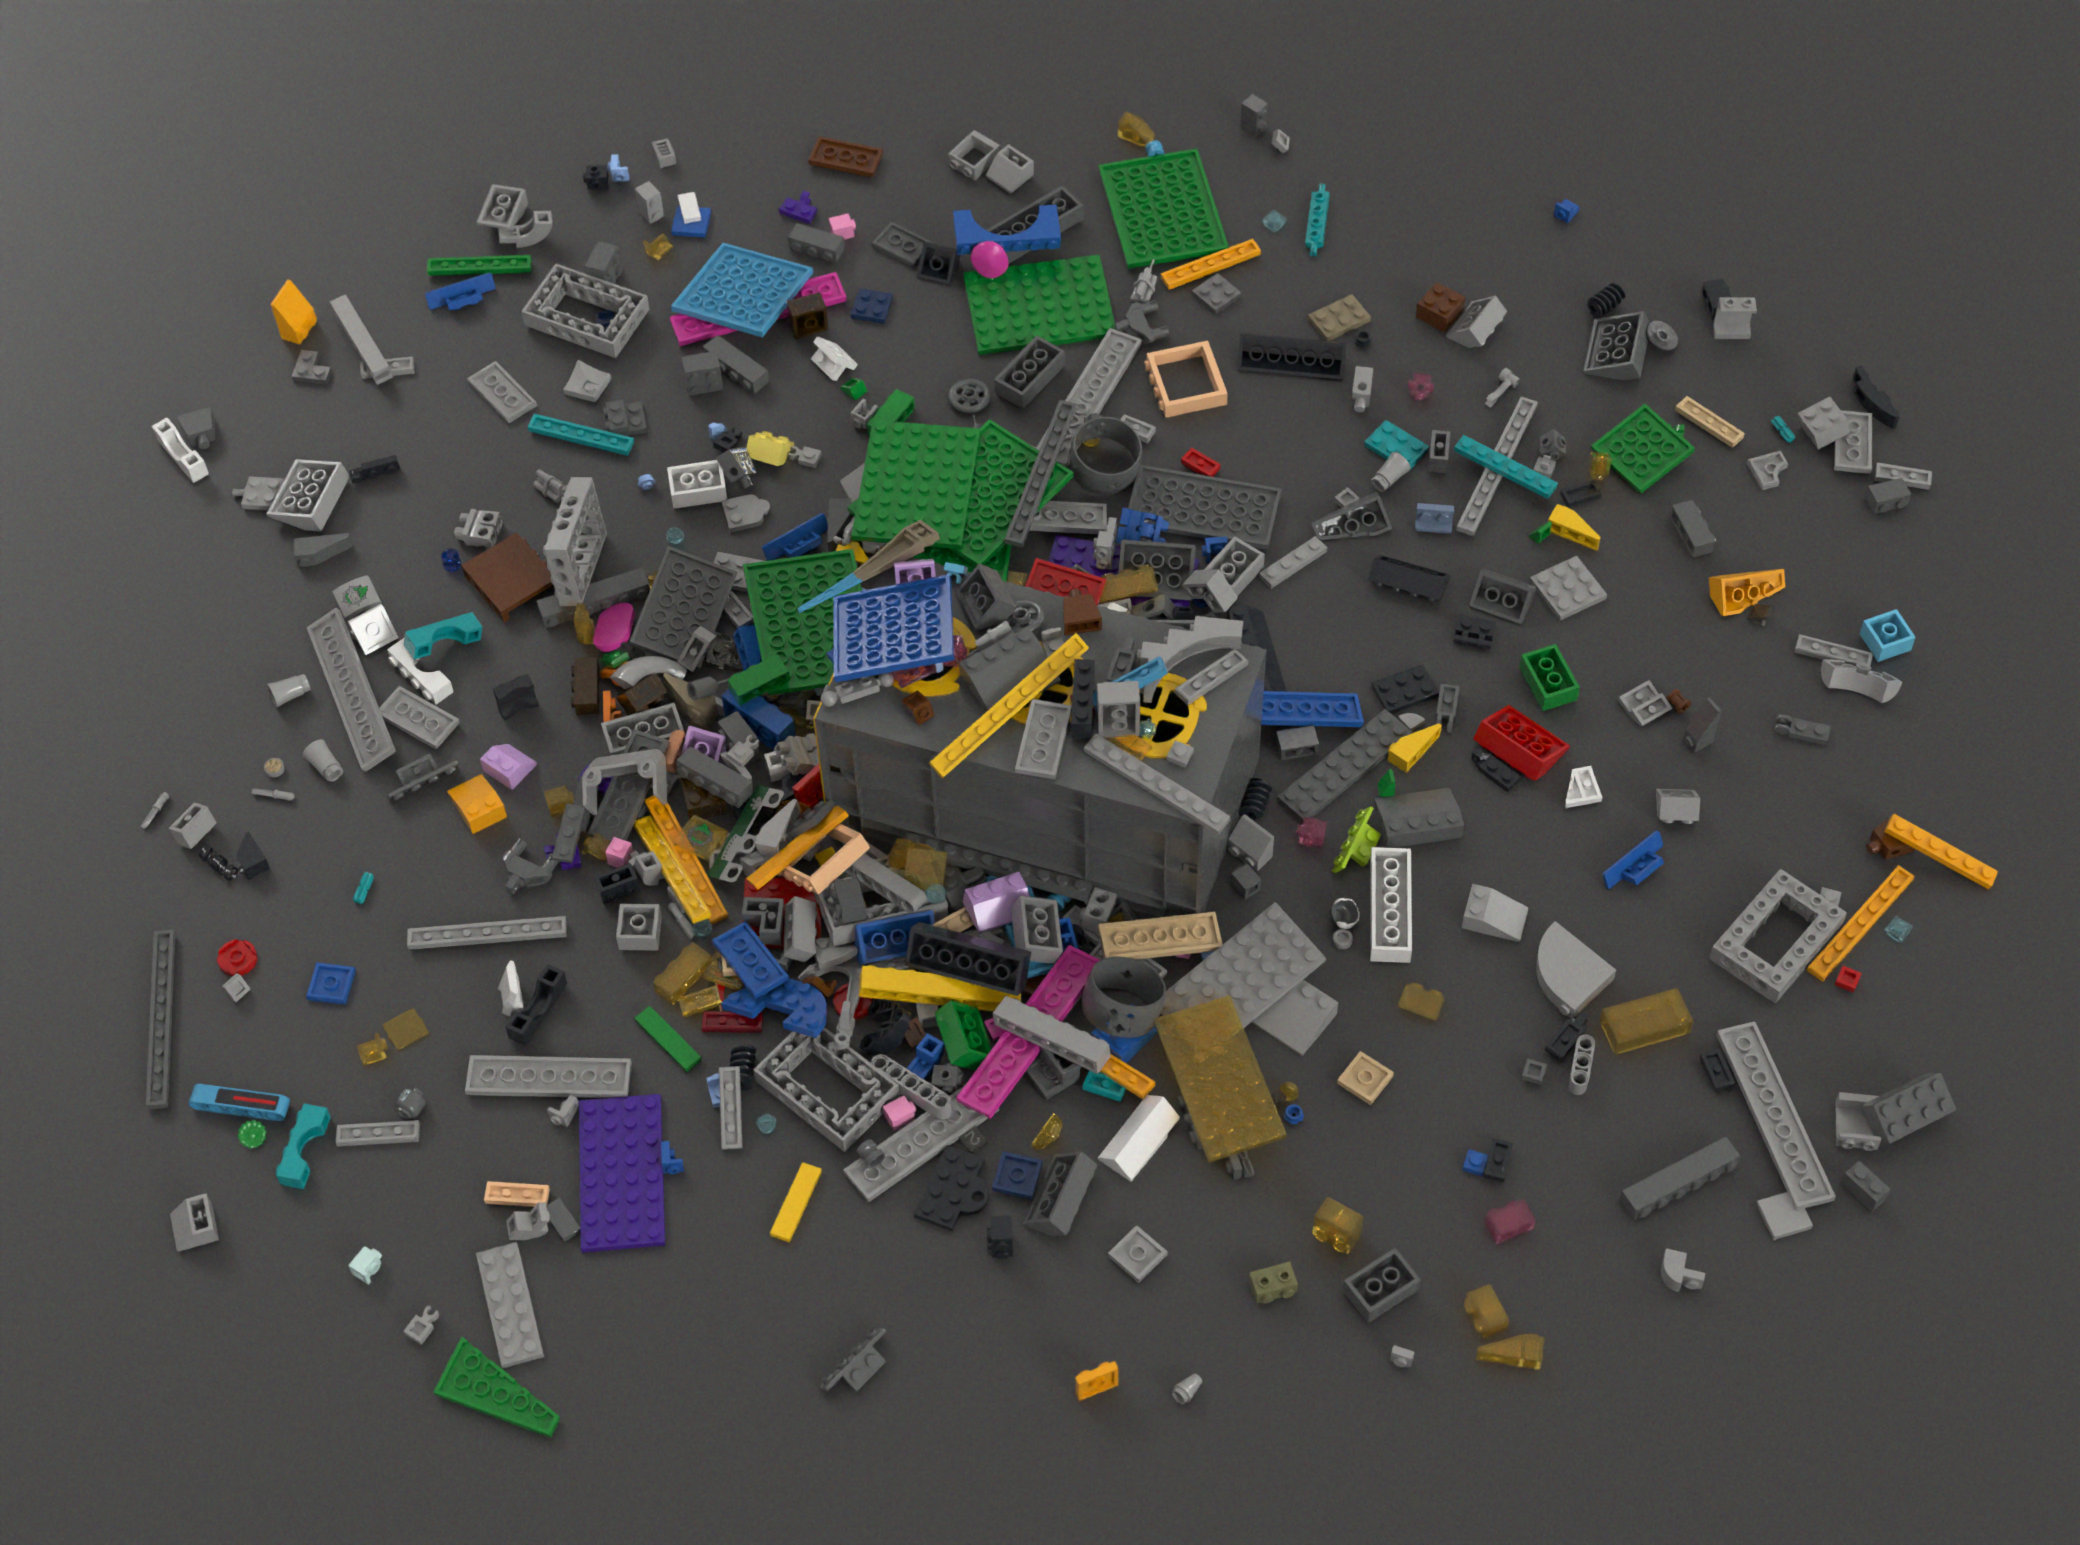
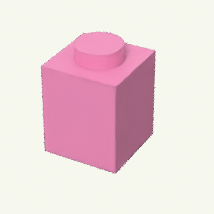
M849 214L829 218V227L832 234L842 236L844 240L854 237L856 225L854 219H850Z
M613 837L605 852L608 864L617 868L628 864V860L632 859L629 855L633 852L632 843Z
M905 1096L883 1106L884 1117L893 1131L915 1120L914 1112H916V1108L913 1102H908Z

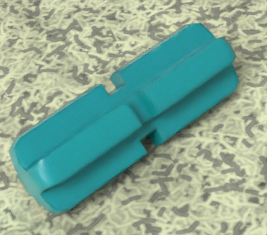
M1775 416L1771 420L1773 426L1777 431H1780V435L1786 442L1791 443L1795 439V435L1780 416Z
M363 873L359 882L360 886L357 887L353 896L355 903L362 904L368 893L367 890L370 889L374 879L372 873Z

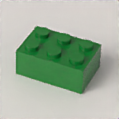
M1556 644L1521 655L1519 669L1542 711L1577 701L1580 687Z
M951 1000L935 1012L942 1041L948 1053V1059L953 1065L976 1071L992 1050L979 1010L976 1007Z

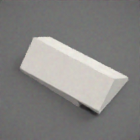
M1147 1095L1103 1150L1098 1160L1129 1181H1132L1166 1140L1168 1132L1180 1119L1179 1115L1164 1096Z

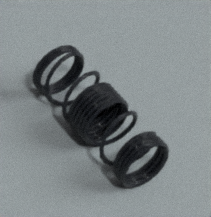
M204 846L199 852V857L203 861H207L208 865L219 872L220 875H224L226 880H233L238 874V869L234 865H230L226 869L225 874H221L220 871L227 867L228 860L222 855L216 856L217 851H213L211 846ZM210 849L209 852L205 856H203L205 851ZM216 852L215 855L211 859H209L212 853ZM236 869V871H235V873L233 874V876H231L230 878H227L228 874H229L232 870Z

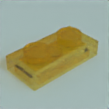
M716 985L678 998L684 1017L720 1006L722 1003Z

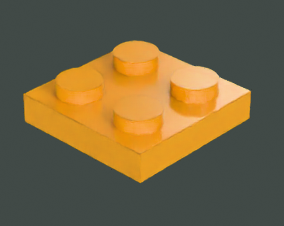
M1115 1361L1111 1363L1104 1362L1094 1370L1080 1372L1075 1377V1391L1078 1400L1081 1401L1118 1386V1366Z

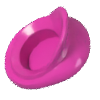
M985 241L976 245L971 252L972 265L980 275L986 278L999 277L1008 268V257L998 243Z

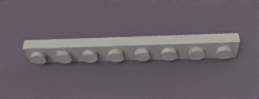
M1095 734L1084 747V752L1215 834L1219 835L1230 821V816L1098 734Z
M566 916L410 928L408 929L407 946L411 950L567 937Z

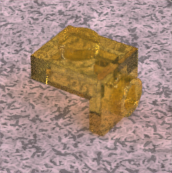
M664 233L652 243H648L646 240L643 241L646 247L644 249L650 257L654 256L657 260L673 248V245Z
M596 832L592 837L588 836L582 844L585 846L582 853L590 852L605 862L607 861L605 852L611 841Z

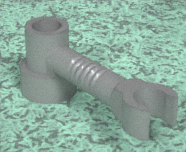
M1504 368L1498 377V380L1503 383L1486 398L1485 404L1490 408L1509 386L1514 388L1520 381L1508 368Z

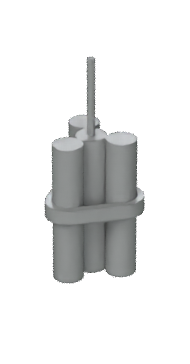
M1154 259L1150 268H1145L1144 272L1139 274L1138 280L1134 283V290L1130 298L1131 302H1149L1151 295L1155 292V284L1158 277L1151 274Z
M540 469L537 470L536 475L538 477L534 481L533 486L540 490L543 496L551 498L556 503L560 502L561 497L565 495L566 486L554 476Z
M1004 621L994 629L987 630L985 635L974 641L978 648L962 658L961 661L976 651H982L1014 634L1008 622Z

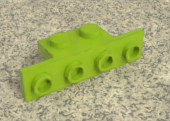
M1370 806L1357 813L1355 817L1357 820L1349 829L1347 840L1341 845L1340 855L1333 862V873L1345 869L1349 858H1352L1362 867L1367 865L1371 856V848L1376 847L1381 836L1379 832L1367 824L1374 809Z

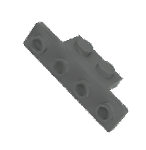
M428 754L396 770L395 772L403 787L387 794L388 800L393 799L396 801L404 797L405 792L409 790L414 792L422 788L421 784L427 781L429 784L439 779L438 776L443 773L446 775L453 773L458 766L457 760L438 769L431 754Z
M873 1328L866 1335L867 1339L862 1344H857L851 1350L852 1354L837 1364L836 1367L838 1369L833 1374L829 1373L822 1379L821 1382L823 1384L819 1389L821 1391H828L842 1378L854 1392H857L886 1362L872 1346L886 1330L884 1328Z

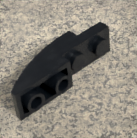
M1863 366L1856 367L1852 378L1856 384L1853 394L1860 404L1869 413H1872L1873 417L1892 429L1896 428L1900 415L1898 410H1895L1891 398L1887 396L1884 390H1877V387L1870 380L1869 373L1865 371Z

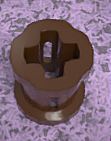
M1678 689L1673 690L1666 697L1667 701L1676 708L1678 714L1684 713L1691 706V701L1686 700Z

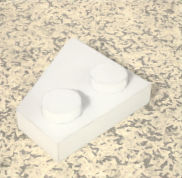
M1592 767L1572 769L1565 808L1601 802L1602 795Z

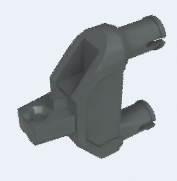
M1156 300L1142 304L1140 302L1133 303L1126 314V319L1115 324V330L1142 339L1144 344L1153 343L1155 339L1169 336L1167 325L1152 329L1149 327L1144 316L1146 313L1158 311Z
M517 838L511 849L505 851L502 855L509 874L508 882L505 885L506 891L514 895L520 887L525 886L528 888L547 883L552 877L551 872L560 861L553 860L552 853L549 854L542 866L519 857L528 844L523 839Z

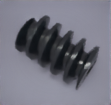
M1610 283L1603 290L1589 298L1587 304L1590 313L1595 318H1601L1607 311L1615 308L1626 297L1623 288L1618 283Z
M1251 778L1239 810V815L1242 817L1245 814L1253 821L1256 818H1262L1272 786L1260 778Z
M738 1045L731 1050L729 1067H740L741 1091L749 1090L753 1087L750 1083L754 1081L752 1076L754 1075L753 1068L755 1063L753 1061L756 1060L754 1054L757 1050L750 1045Z

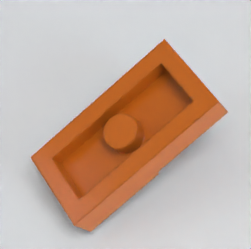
M603 691V721L607 722L621 718V711L613 712V709H616V698H612L611 691Z

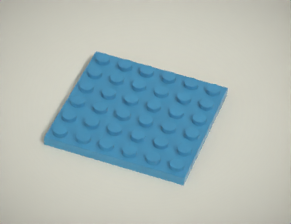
M722 243L674 301L671 309L673 312L763 337L785 310L787 301L792 300L811 277L813 268Z

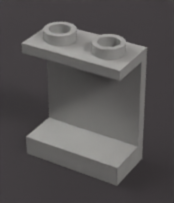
M1719 298L1713 323L1714 338L1750 339L1752 313L1757 312L1755 298Z
M1839 1092L1835 1102L1836 1146L1863 1148L1868 1151L1878 1150L1881 1137L1873 1135L1861 1105L1879 1096Z

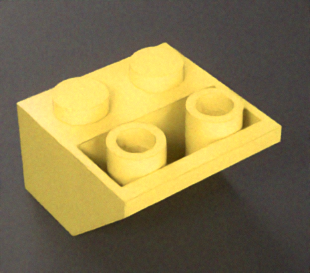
M762 431V433L756 432V434L749 436L746 448L751 459L780 466L784 465L788 452H791V446H794V442L789 441L787 437L778 436L777 438L773 437L770 432Z

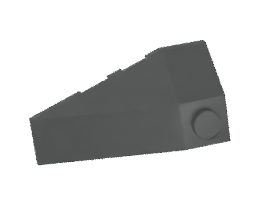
M1377 492L1360 498L1311 523L1319 540L1376 536L1392 529L1380 495Z

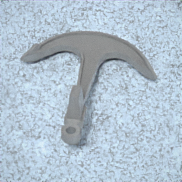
M857 955L841 964L819 970L817 963H815L798 976L800 981H803L806 977L820 976L830 971H839L848 976L847 1000L843 1002L841 1017H839L836 1035L834 1036V1045L838 1049L849 1047L855 1026L853 1016L860 999L858 997L859 981L857 979V969L870 965V963L859 965Z

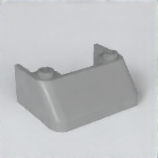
M651 749L594 759L582 776L583 806L593 815H597V785L601 782L602 778L631 773H639L641 777L646 779L653 778V795L663 805H666L665 755L658 749Z

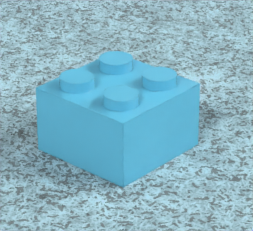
M1897 609L1864 620L1859 633L1877 662L1911 651L1916 638Z

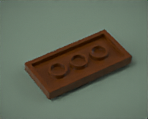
M819 136L808 161L809 165L873 177L883 155V149Z

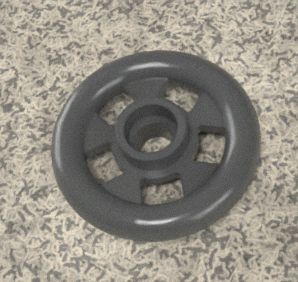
M976 379L958 381L951 387L948 394L952 407L963 413L981 411L989 404L991 398L988 386ZM959 389L963 390L961 395L956 393ZM978 393H983L984 397L979 398ZM961 399L964 404L961 405L958 401ZM975 402L978 403L977 405H974V406H971V405H970V404L975 403Z
M1031 600L1015 601L1014 603L1017 608L1014 610L1012 617L1009 616L1006 620L1008 624L1011 622L1014 624L1011 627L1014 633L1024 629L1021 627L1029 624L1027 627L1032 633L1038 630L1045 619V612L1042 606ZM1031 615H1037V618L1032 619Z

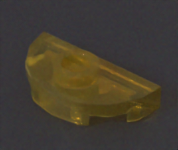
M1052 1114L1032 1142V1147L1035 1150L1047 1146L1060 1136L1063 1123L1057 1115Z

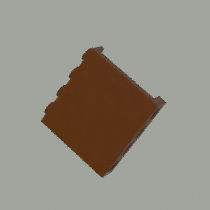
M517 532L461 565L464 577L503 622L510 619L509 611L549 587L554 586L551 583V572L547 569L546 561H541L537 551L534 548L531 549L527 540L524 537L521 538Z

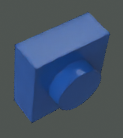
M1469 1149L1462 1170L1483 1176L1489 1155Z

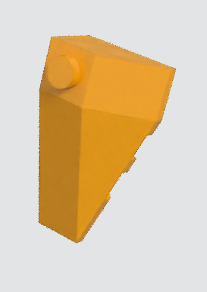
M1784 569L1709 577L1710 597L1721 616L1739 614L1745 608L1757 604L1759 600L1785 588Z

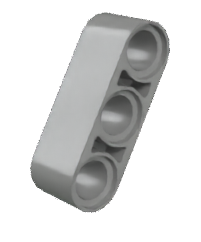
M1581 1035L1576 1042L1568 1085L1570 1092L1575 1095L1584 1094L1588 1086L1595 1048V1040L1590 1035Z

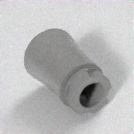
M1392 452L1371 479L1372 485L1380 492L1390 488L1395 481L1410 471L1408 461L1399 453Z
M305 674L295 675L288 679L266 684L269 696L276 708L311 690Z
M320 739L312 742L303 751V758L311 763L327 781L333 782L343 774V769L330 752L324 740Z

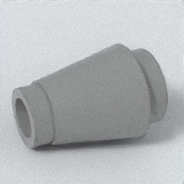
M1194 1373L1178 1383L1173 1388V1398L1180 1404L1190 1402L1202 1384V1379Z

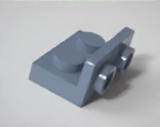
M1417 503L1415 531L1451 534L1454 506Z

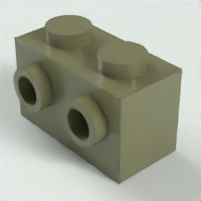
M1290 1262L1253 1271L1249 1274V1283L1257 1304L1261 1302L1270 1303L1276 1298H1288L1297 1293L1298 1283Z

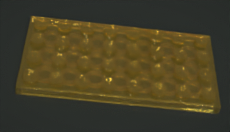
M1230 995L1154 1019L1155 1028L1208 1163L1286 1138L1287 1134Z

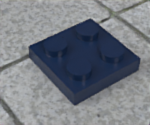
M859 288L850 313L851 319L885 324L893 300V293Z
M1002 1151L992 1191L1032 1200L1043 1160Z

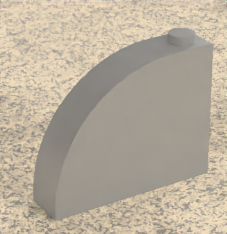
M1556 921L1547 929L1541 939L1536 959V973L1539 984L1547 998L1563 1015L1574 1018L1614 980L1616 969Z

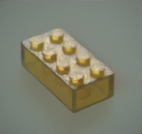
M1678 988L1604 1008L1599 1020L1614 1054L1688 1034L1693 1025V1019Z

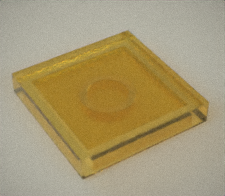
M908 847L904 879L919 889L942 892L948 852Z

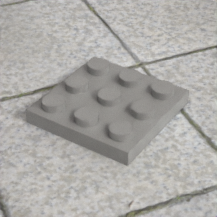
M1578 556L1535 574L1529 580L1533 586L1537 587L1536 591L1559 621L1607 599L1606 592Z

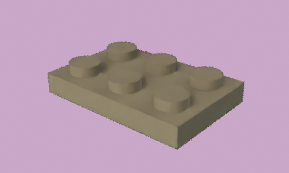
M1351 294L1308 314V320L1325 341H1330L1371 322V316Z

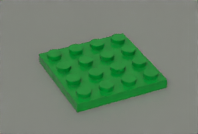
M1644 404L1592 444L1591 450L1641 494L1695 452V447L1650 407Z

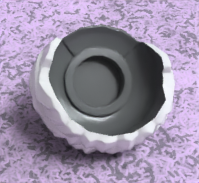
M1339 898L1334 901L1330 909V917L1337 926L1342 929H1350L1359 921L1360 913L1352 899Z

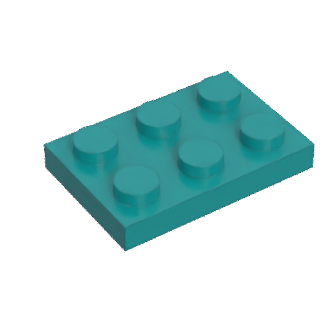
M1387 420L1364 441L1366 448L1386 460L1392 452L1399 453L1408 461L1410 469L1429 451L1427 444Z

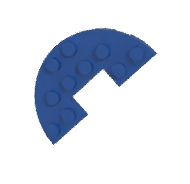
M789 979L756 999L747 988H743L736 993L730 994L721 1003L723 1010L752 1019L765 1007L790 1014L783 1021L784 1029L817 1038L827 1022L828 1008L822 993L807 983L803 984V982Z

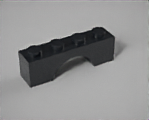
M1075 659L1071 739L1092 738L1095 660Z
M789 773L781 778V791L784 792L780 803L776 808L762 806L749 831L758 828L760 824L772 819L789 802L795 799L792 787L804 777L802 774L792 775V773ZM779 794L770 799L769 803H776L779 799ZM750 797L739 808L732 806L734 817L737 821Z
M549 964L545 966L537 978L536 988L530 1002L522 1011H515L505 1026L509 1039L524 1046L528 1044L567 985L564 971Z

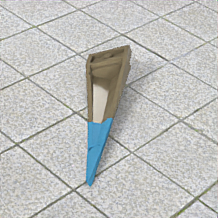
M922 520L903 528L889 543L863 565L825 592L798 608L799 613L893 567L894 563L903 562L923 552L924 547L931 546L940 539L938 532Z

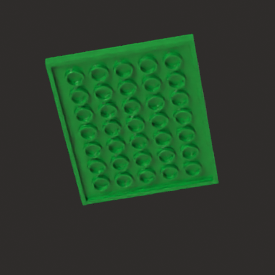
M1198 149L1098 165L1128 269L1151 265L1153 259L1154 265L1207 256L1229 248Z
M1100 255L1008 266L1007 270L996 278H986L980 275L977 270L963 272L978 355L1022 350L1036 336L1043 338L1053 345L1103 339L1110 328L1115 330V322Z
M990 419L980 428L981 434L962 549L948 548L976 567L979 563L985 565L1005 545V537L1039 453L1038 449ZM1058 462L1055 463L1036 514L1074 477V472Z
M873 420L851 534L852 540L889 543L903 528L922 520L937 531L940 537L939 540L928 547L962 549L981 434L980 429Z
M853 549L743 564L761 661L763 662L766 658L778 654L789 670L790 681L768 691V695L822 688L829 684L834 673V664L827 656V652L834 649L833 597L799 613L798 608L825 592L857 569ZM861 583L835 596L862 591Z

